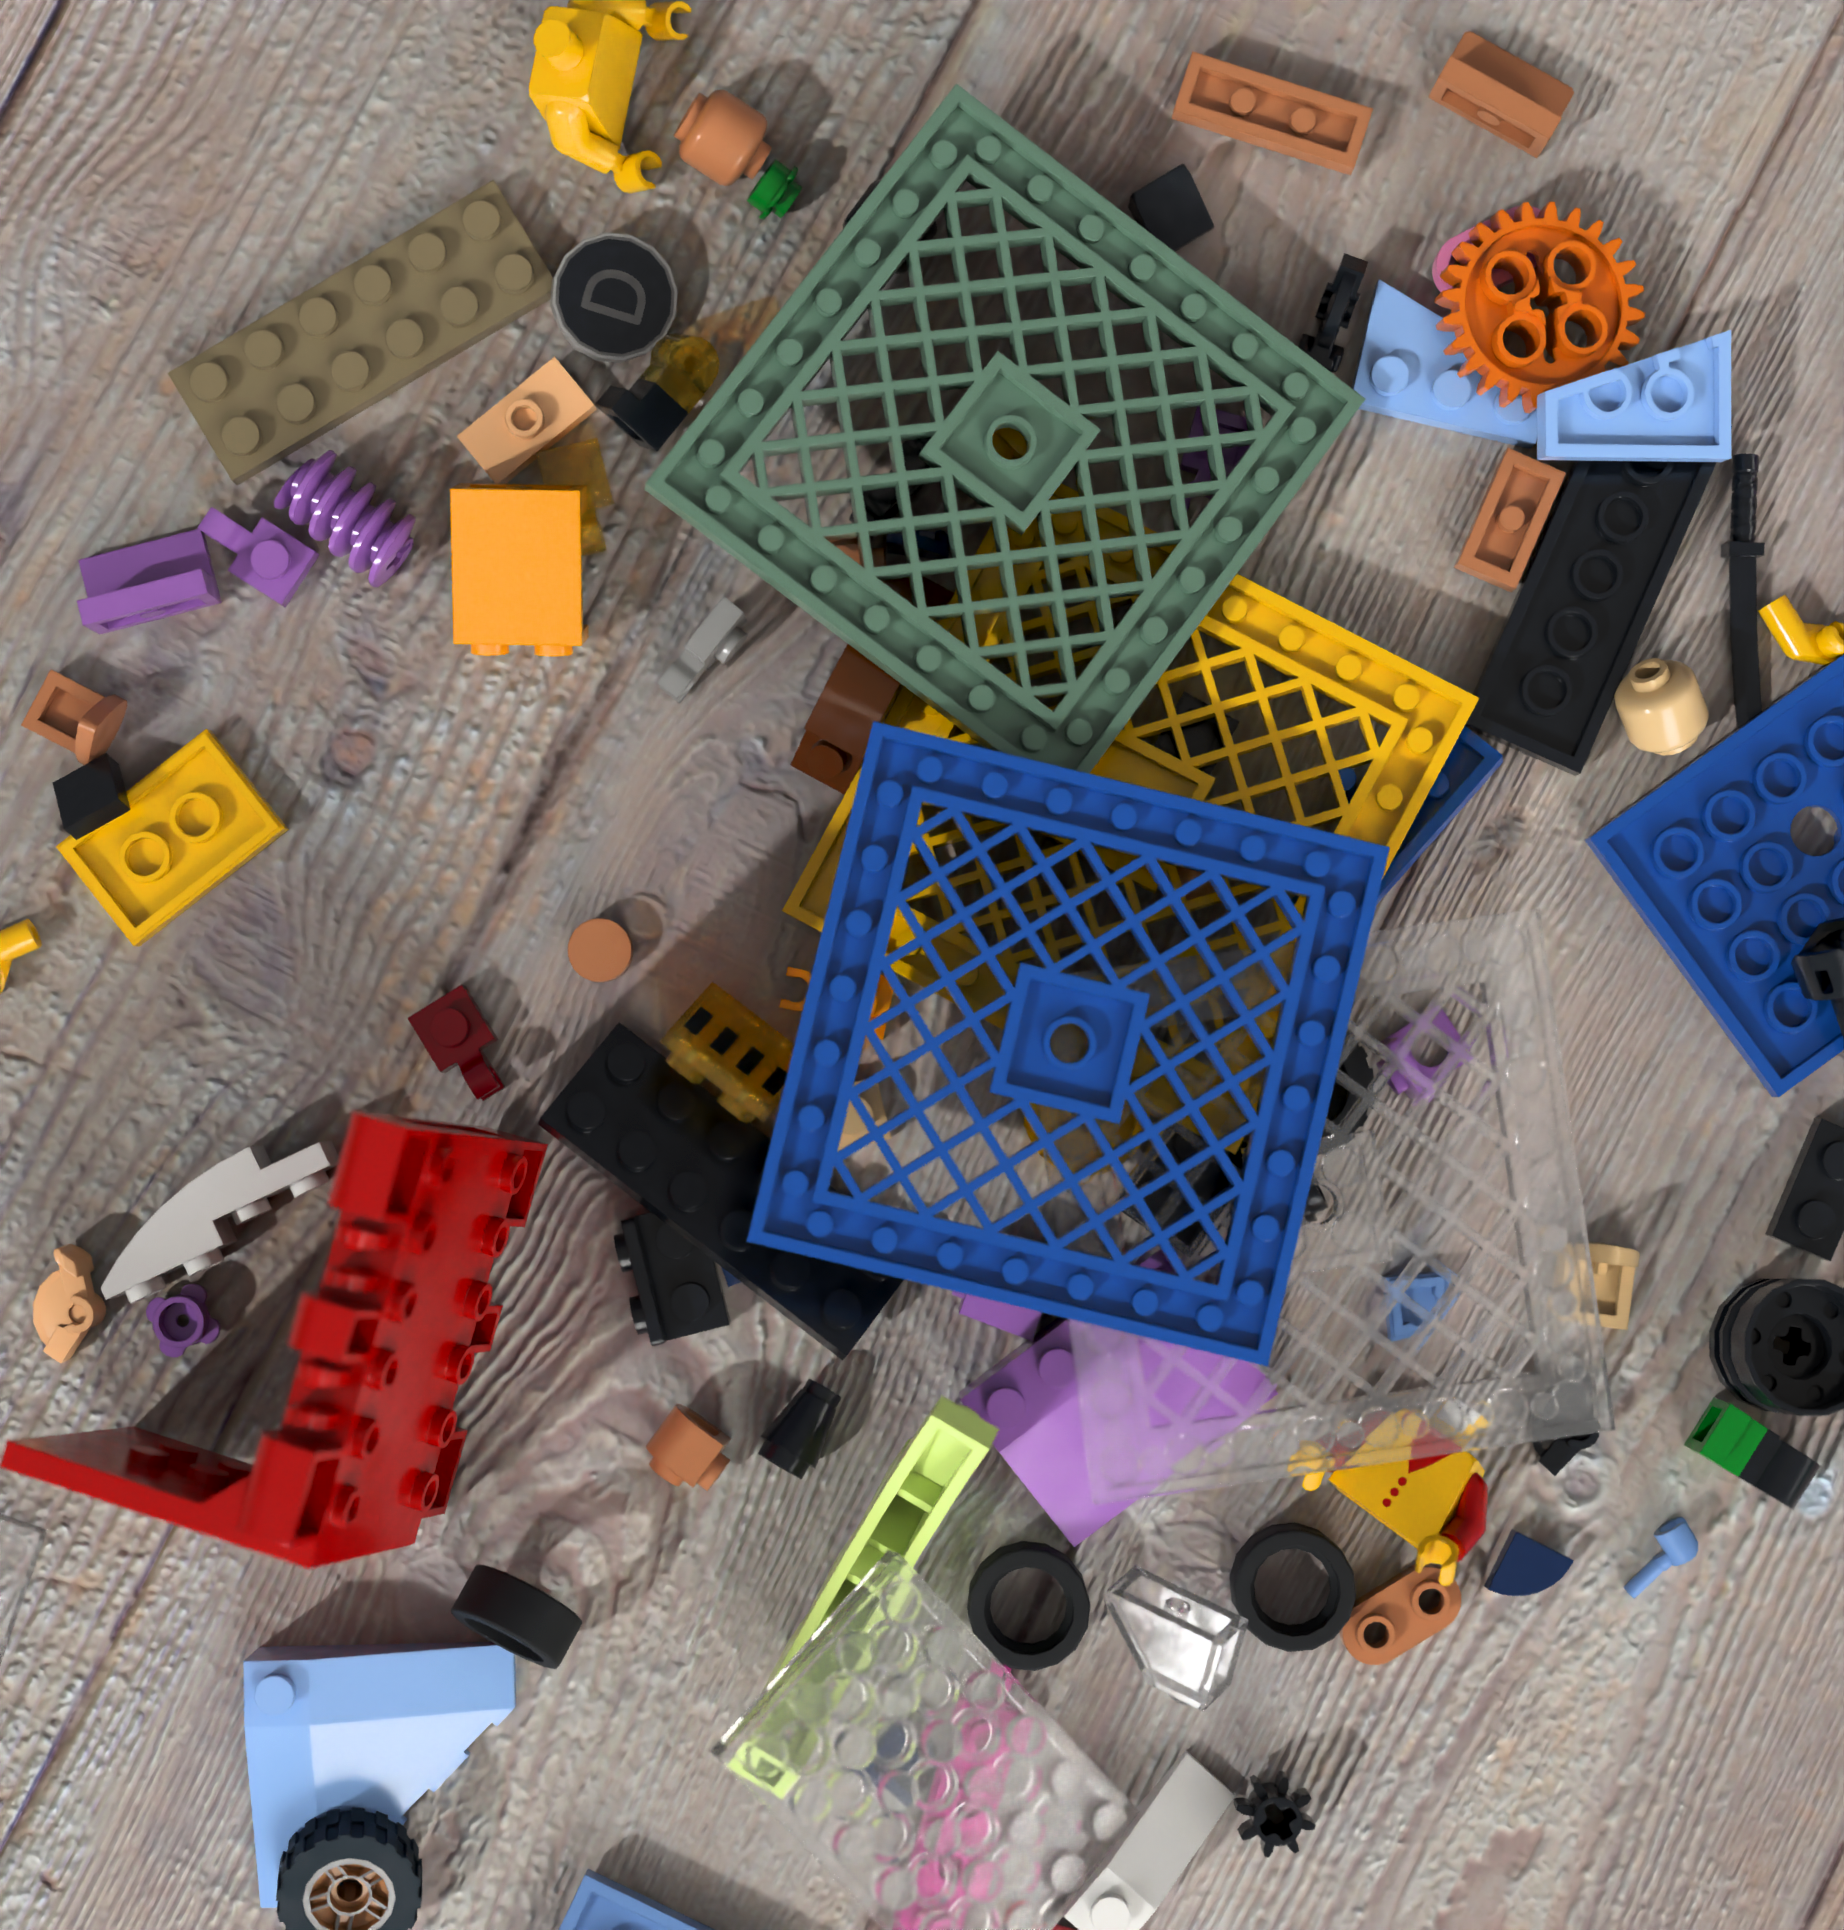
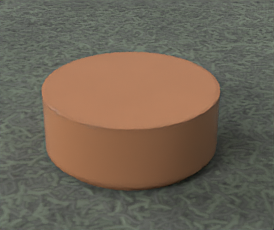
M603 918L591 919L579 925L572 933L568 943V958L573 969L583 978L599 983L610 982L622 976L629 968L633 958V944L627 931L614 921Z

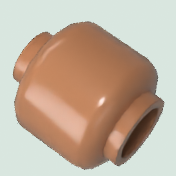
M722 89L715 90L708 97L699 92L673 135L681 141L679 146L680 158L694 169L723 186L734 184L742 174L753 180L772 149V146L762 141L767 130V120L764 115Z

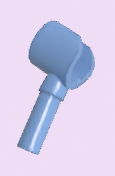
M1676 1517L1666 1522L1654 1532V1536L1663 1551L1652 1557L1653 1559L1623 1587L1634 1599L1663 1571H1667L1672 1565L1679 1566L1685 1564L1696 1556L1698 1541L1683 1517Z

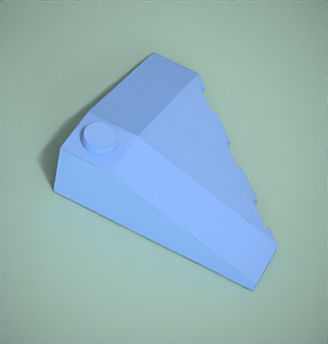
M492 1642L269 1646L259 1647L243 1661L244 1731L260 1907L277 1908L276 1893L282 1853L287 1851L289 1840L294 1833L302 1831L305 1828V1823L314 1817L319 1819L326 1816L328 1811L336 1809L350 1811L354 1807L365 1808L366 1812L375 1814L377 1811L388 1815V1819L395 1824L399 1822L403 1825L407 1821L404 1813L429 1788L435 1792L470 1755V1752L467 1750L470 1744L491 1723L498 1726L516 1707L515 1654Z

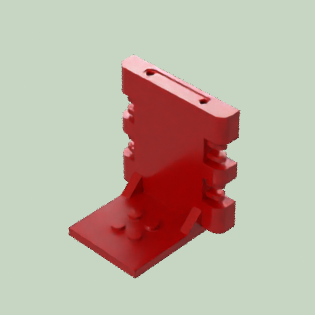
M353 1110L327 1205L342 1210L320 1289L319 1291H302L287 1344L294 1349L302 1351L281 1428L262 1432L254 1463L249 1464L132 1426L7 1440L0 1468L308 1569L415 1544L421 1519L445 1514L468 1433V1430L456 1427L457 1414L456 1411L452 1410L458 1386L467 1380L471 1372L475 1353L490 1352L503 1307V1305L491 1302L492 1285L488 1283L494 1258H498L505 1249L510 1227H525L548 1144L487 1127Z

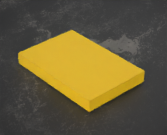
M205 729L126 791L130 811L78 840L70 835L59 843L56 848L132 945L140 947L289 829L212 731Z

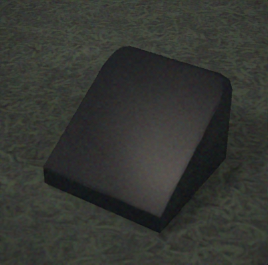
M1185 164L1177 166L1130 196L1128 209L1135 221L1174 252L1214 229L1212 219Z

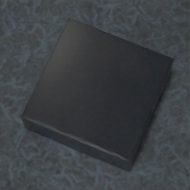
M1184 691L1175 706V710L1178 715L1208 706V704ZM1225 714L1232 736L1240 721ZM1214 717L1181 727L1190 758L1224 748ZM1171 730L1160 733L1154 746L1180 759ZM1217 763L1198 769L1211 775Z
M107 753L53 782L63 829L76 840L131 810L119 764Z

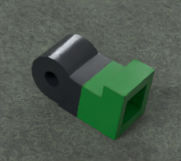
M1713 1397L1684 1443L1685 1447L1793 1510L1821 1467L1802 1452L1780 1440L1779 1435L1752 1419L1745 1412Z

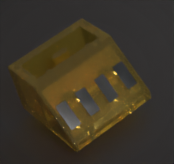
M711 982L660 1040V1043L671 1050L665 1062L693 1084H701L706 1077L723 1091L716 1101L745 1124H751L755 1117L762 1122H768L779 1110L794 1043L718 984Z

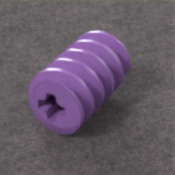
M328 450L316 460L310 459L288 478L274 500V507L281 510L290 507V520L297 525H304L310 522L308 531L314 540L323 541L330 538L328 545L330 553L336 557L350 554L348 561L350 569L356 573H362L370 569L369 584L372 587H379L397 572L410 554L414 545L410 534L416 517L409 514L395 524L390 521L396 501L388 498L374 508L370 503L376 491V485L368 482L356 492L353 491L350 487L357 470L353 466H348L336 476L332 474L331 469L337 454L333 450Z

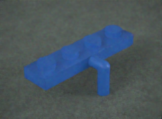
M1464 726L1383 877L1377 904L1503 763V755L1468 727ZM1348 767L1339 770V775L1348 803H1350L1358 788L1354 770ZM1298 895L1291 899L1294 906L1299 898Z

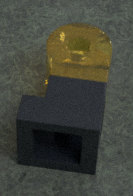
M680 333L666 335L656 343L651 352L649 367L629 390L610 385L594 405L640 447L658 451L714 382L719 370L717 351L710 342L702 337Z

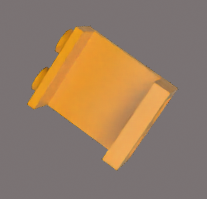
M459 483L450 488L453 644H471V654L486 656L509 654V645H534L535 655L555 657L572 655L573 646H582L589 638V625H583L582 515L587 511V485Z

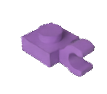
M211 507L198 526V529L204 532V534L237 554L228 569L230 573L285 608L319 557L316 551L263 517L251 533Z

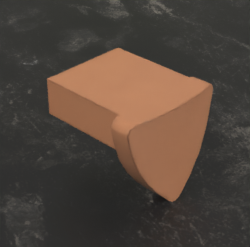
M50 669L21 726L75 753L77 761L85 765L105 754L110 747L125 716L127 700L115 694L104 697Z

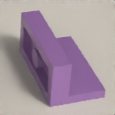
M199 529L78 560L88 597L77 600L82 624L99 635L222 603L205 534Z

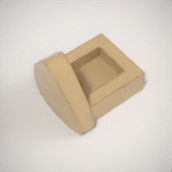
M1563 1242L1561 1256L1567 1257L1559 1320L1628 1330L1635 1267L1639 1266L1640 1252L1601 1242Z

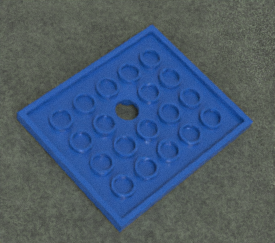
M1843 654L1825 665L1585 839V842L1771 1097H1780L1844 1050V1038L1831 1001L1805 998L1800 991L1791 965L1794 956L1800 953L1820 923L1844 917ZM1805 807H1819L1826 810L1834 818L1837 825L1833 847L1821 856H1811L1803 853L1795 846L1791 837L1792 820Z

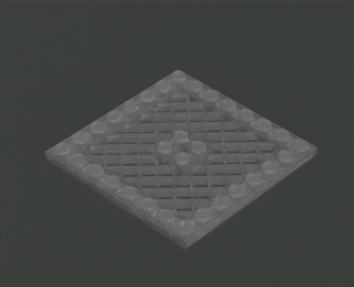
M1540 908L1370 932L1354 1000L1374 997L1376 999L1357 1024L1349 1019L1347 1028L1349 1035L1344 1040L1335 1079L1337 1083L1356 1096L1358 1100L1338 1126L1326 1118L1324 1131L1330 1134V1136H1323L1321 1138L1310 1187L1321 1185L1328 1189L1334 1200V1208L1331 1215L1321 1223L1314 1224L1304 1218L1302 1219L1284 1295L1285 1297L1293 1285L1297 1283L1322 1303L1301 1331L1281 1316L1279 1317L1277 1327L1294 1340L1273 1369L1269 1366L1248 1362L1267 1377L1245 1406L1218 1387L1238 1359L1224 1356L1210 1376L1206 1378L1181 1359L1189 1347L1175 1344L1169 1350L1155 1339L1067 1318L1092 1502L1094 1505L1616 1430ZM1296 942L1287 943L1269 954L1285 981H1287ZM1250 948L1214 953L1222 968L1226 969L1251 954L1252 950ZM1200 955L1175 958L1165 962L1183 994L1213 977ZM1258 961L1230 978L1248 1010L1277 992ZM1145 963L1112 968L1120 979ZM1099 969L1066 973L1107 983ZM1155 970L1125 987L1150 994L1145 1018L1173 1001ZM1479 983L1482 1003L1460 986ZM1219 986L1189 1003L1200 1022L1237 1017ZM1441 988L1422 1014H1419L1395 996L1396 994ZM1451 996L1477 1015L1458 1043L1431 1023ZM1281 1003L1266 1012L1279 1011ZM1386 1005L1413 1024L1394 1052L1367 1032ZM1179 1010L1150 1027L1157 1028L1183 1024L1164 1049L1168 1059L1177 1053L1192 1033ZM1266 1012L1254 1019L1256 1023L1258 1022L1274 1034L1277 1021L1267 1015ZM1063 1024L1052 1033L1050 1047L1057 1059L1065 1063H1074L1080 1060L1086 1053L1088 1040L1080 1027L1074 1024ZM1202 1024L1208 1034L1213 1032L1204 1024ZM1244 1026L1238 1028L1228 1042L1221 1039L1214 1043L1226 1064L1231 1059L1241 1068L1252 1063L1249 1058L1237 1050L1248 1036ZM1485 1028L1491 1068L1469 1052V1049ZM1423 1033L1450 1052L1431 1079H1428L1404 1060ZM1140 1037L1138 1047L1153 1058ZM1359 1042L1386 1061L1366 1089L1339 1069ZM1156 1061L1149 1070L1153 1069L1158 1065ZM1460 1061L1487 1080L1467 1107L1441 1088ZM1212 1064L1200 1080L1181 1065L1174 1068L1179 1078L1193 1088L1189 1093L1192 1099L1210 1089L1209 1086L1218 1076ZM1263 1069L1252 1075L1257 1081L1246 1094L1252 1107L1259 1099L1265 1074ZM1396 1070L1423 1089L1403 1117L1376 1097ZM1155 1079L1134 1092L1143 1109L1159 1120L1166 1116L1167 1113L1144 1096L1156 1081ZM1494 1093L1501 1133L1478 1116ZM1218 1096L1210 1101L1230 1116L1215 1135L1217 1139L1246 1121L1239 1107H1235L1222 1096ZM1433 1098L1459 1117L1440 1144L1413 1125ZM1126 1102L1124 1103L1120 1124L1113 1122L1108 1124V1121L1094 1118L1110 1145L1112 1143L1117 1146L1125 1141L1116 1132L1132 1112ZM1037 1104L1039 1120L1047 1133L1078 1115ZM1368 1107L1395 1126L1378 1150L1374 1130L1349 1133ZM1186 1117L1159 1133L1165 1145L1173 1134L1176 1133L1197 1150L1206 1146L1203 1140L1182 1125ZM1085 1124L1080 1125L1053 1142L1072 1173L1102 1155L1101 1150ZM1470 1126L1496 1145L1477 1172H1474L1451 1154L1453 1148ZM1405 1135L1432 1154L1412 1182L1386 1163ZM1152 1144L1144 1154L1136 1148L1126 1153L1137 1162L1128 1174L1134 1185L1137 1184L1146 1170L1155 1176L1165 1171L1153 1162L1158 1154ZM1247 1147L1241 1148L1243 1163ZM1043 1148L1048 1187L1063 1178ZM1213 1155L1191 1168L1186 1174L1185 1178L1191 1187H1193L1211 1161L1219 1166ZM1504 1158L1510 1198L1488 1182V1179ZM1442 1163L1468 1181V1184L1449 1209L1423 1191ZM1109 1164L1078 1182L1096 1213L1127 1195L1122 1185L1117 1189L1115 1173ZM1233 1164L1240 1176L1242 1170ZM1380 1173L1404 1190L1387 1215ZM1174 1180L1166 1184L1174 1192L1155 1216L1161 1228H1163V1225L1184 1199ZM1069 1188L1050 1200L1056 1238L1087 1219ZM1479 1191L1505 1209L1486 1237H1483L1460 1219ZM1196 1194L1201 1204L1205 1202V1200H1203L1200 1196ZM1235 1198L1220 1206L1218 1210L1215 1209L1208 1214L1217 1230L1221 1226L1228 1230L1230 1222L1228 1216L1232 1212ZM1415 1200L1441 1218L1421 1247L1395 1228ZM1134 1205L1124 1210L1147 1227ZM1118 1213L1105 1221L1103 1225L1122 1253L1126 1249L1121 1213ZM1513 1224L1520 1264L1497 1247ZM1148 1227L1135 1244L1152 1235ZM1452 1228L1478 1246L1458 1275L1432 1256ZM1094 1229L1064 1247L1112 1259ZM1204 1229L1190 1247L1174 1235L1168 1238L1172 1247L1183 1255L1180 1260L1185 1268L1203 1258L1200 1254L1210 1242ZM1390 1238L1413 1255V1258L1393 1284L1368 1266L1370 1264L1393 1261ZM1489 1256L1515 1274L1495 1302H1492L1469 1284ZM1137 1257L1129 1263L1135 1264L1139 1257ZM1425 1265L1450 1283L1430 1312L1404 1293ZM1213 1266L1205 1272L1216 1280L1218 1269ZM1347 1268L1329 1293H1326L1302 1275ZM1360 1274L1386 1292L1366 1321H1363L1339 1303ZM1523 1289L1529 1329L1506 1312ZM1462 1293L1487 1311L1467 1340L1442 1322V1319ZM1397 1302L1423 1320L1403 1349H1400L1376 1331ZM1332 1311L1358 1329V1332L1338 1359L1311 1340ZM1499 1321L1524 1339L1504 1368L1479 1350ZM1434 1330L1460 1349L1439 1378L1414 1359ZM1138 1338L1164 1357V1360L1146 1384H1144ZM1370 1339L1395 1357V1360L1375 1387L1349 1369L1352 1362ZM1305 1348L1331 1367L1310 1396L1284 1378ZM1533 1355L1535 1371L1518 1374ZM1472 1358L1496 1376L1454 1383ZM1175 1366L1201 1385V1388L1180 1415L1153 1396ZM1407 1367L1432 1385L1389 1392ZM1342 1376L1367 1394L1366 1396L1324 1401ZM1277 1385L1303 1404L1259 1411ZM1212 1394L1238 1413L1194 1420ZM1147 1404L1172 1423L1150 1426Z

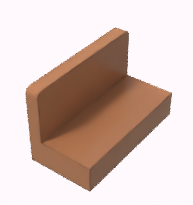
M1467 31L1463 34L1453 54L1448 59L1428 98L1533 157L1538 158L1562 119L1561 116L1569 104L1574 90L1479 35Z

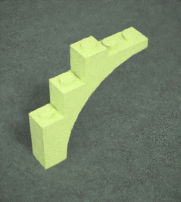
M941 1395L912 1439L909 1438L889 1466L858 1527L838 1554L807 1615L786 1644L723 1764L725 1767L776 1797L781 1798L800 1773L846 1683L897 1593L947 1511L989 1451L999 1431L997 1427L981 1419L971 1408L956 1404Z

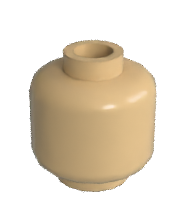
M1651 658L1639 662L1620 682L1614 695L1617 711L1630 742L1640 750L1653 752L1658 755H1674L1691 747L1699 734L1704 730L1709 718L1706 702L1694 671L1679 661Z

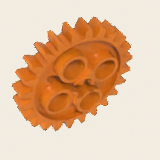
M1549 201L1540 210L1537 218H1535L1529 202L1522 203L1515 210L1513 220L1504 209H1501L1490 218L1491 229L1480 222L1468 233L1472 244L1461 241L1453 249L1451 254L1460 265H1448L1440 274V278L1453 286L1454 289L1444 290L1435 298V304L1451 309V314L1436 324V330L1454 332L1456 339L1443 352L1445 355L1463 353L1467 360L1457 373L1460 378L1474 371H1477L1482 376L1476 391L1478 395L1481 396L1494 385L1501 388L1499 395L1500 407H1506L1518 395H1522L1524 412L1531 413L1537 409V395L1605 372L1606 370L1628 365L1629 362L1619 350H1630L1639 344L1640 338L1626 329V327L1635 325L1644 319L1645 312L1628 306V301L1642 293L1644 287L1638 284H1625L1623 277L1636 266L1635 260L1616 262L1613 255L1620 248L1623 241L1619 237L1603 245L1598 240L1604 223L1600 219L1586 230L1580 228V208L1575 207L1563 220H1558L1555 202ZM1527 253H1532L1535 256L1537 265L1535 269L1532 262L1526 257ZM1554 259H1562L1573 267L1576 274L1575 284H1567L1556 276ZM1492 269H1503L1510 273L1515 284L1514 294H1505L1494 286ZM1534 299L1537 306H1547L1549 315L1545 317L1543 310L1540 309L1532 310L1530 301ZM1566 321H1573L1584 329L1587 336L1585 348L1573 345L1568 340L1565 333ZM1504 331H1512L1524 340L1526 346L1524 358L1511 355L1506 350L1503 343ZM1545 347L1548 354L1553 358L1552 363H1548L1544 359L1543 351Z

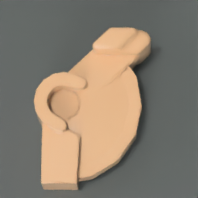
M66 1244L54 1249V1258L58 1263L59 1270L52 1272L39 1286L33 1302V1323L41 1341L46 1345L43 1352L60 1364L71 1359L90 1328L99 1325L104 1320L106 1314L104 1300L94 1292L90 1274V1272L94 1271L92 1256L81 1247L73 1244Z

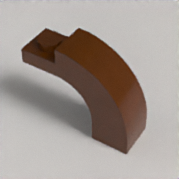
M922 576L926 607L948 605L955 593ZM909 578L885 581L887 586L912 604ZM847 644L804 729L806 732L790 766L845 795L864 760L873 721L884 722L903 685Z

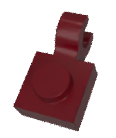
M461 984L407 1018L441 1073H446L458 1065L466 1083L477 1100L481 1098L485 1101L506 1088L483 1052V1049L498 1041V1038L466 986Z

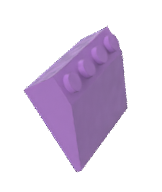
M1159 1245L1131 1262V1264L1176 1274ZM1059 1316L1035 1334L1032 1341L1027 1340L959 1392V1397L964 1406L971 1408L981 1419L999 1429L992 1444L1072 1546L1075 1547L1278 1393L1255 1363Z

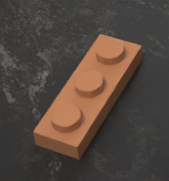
M1192 51L1171 119L1351 175L1355 168L1373 108Z

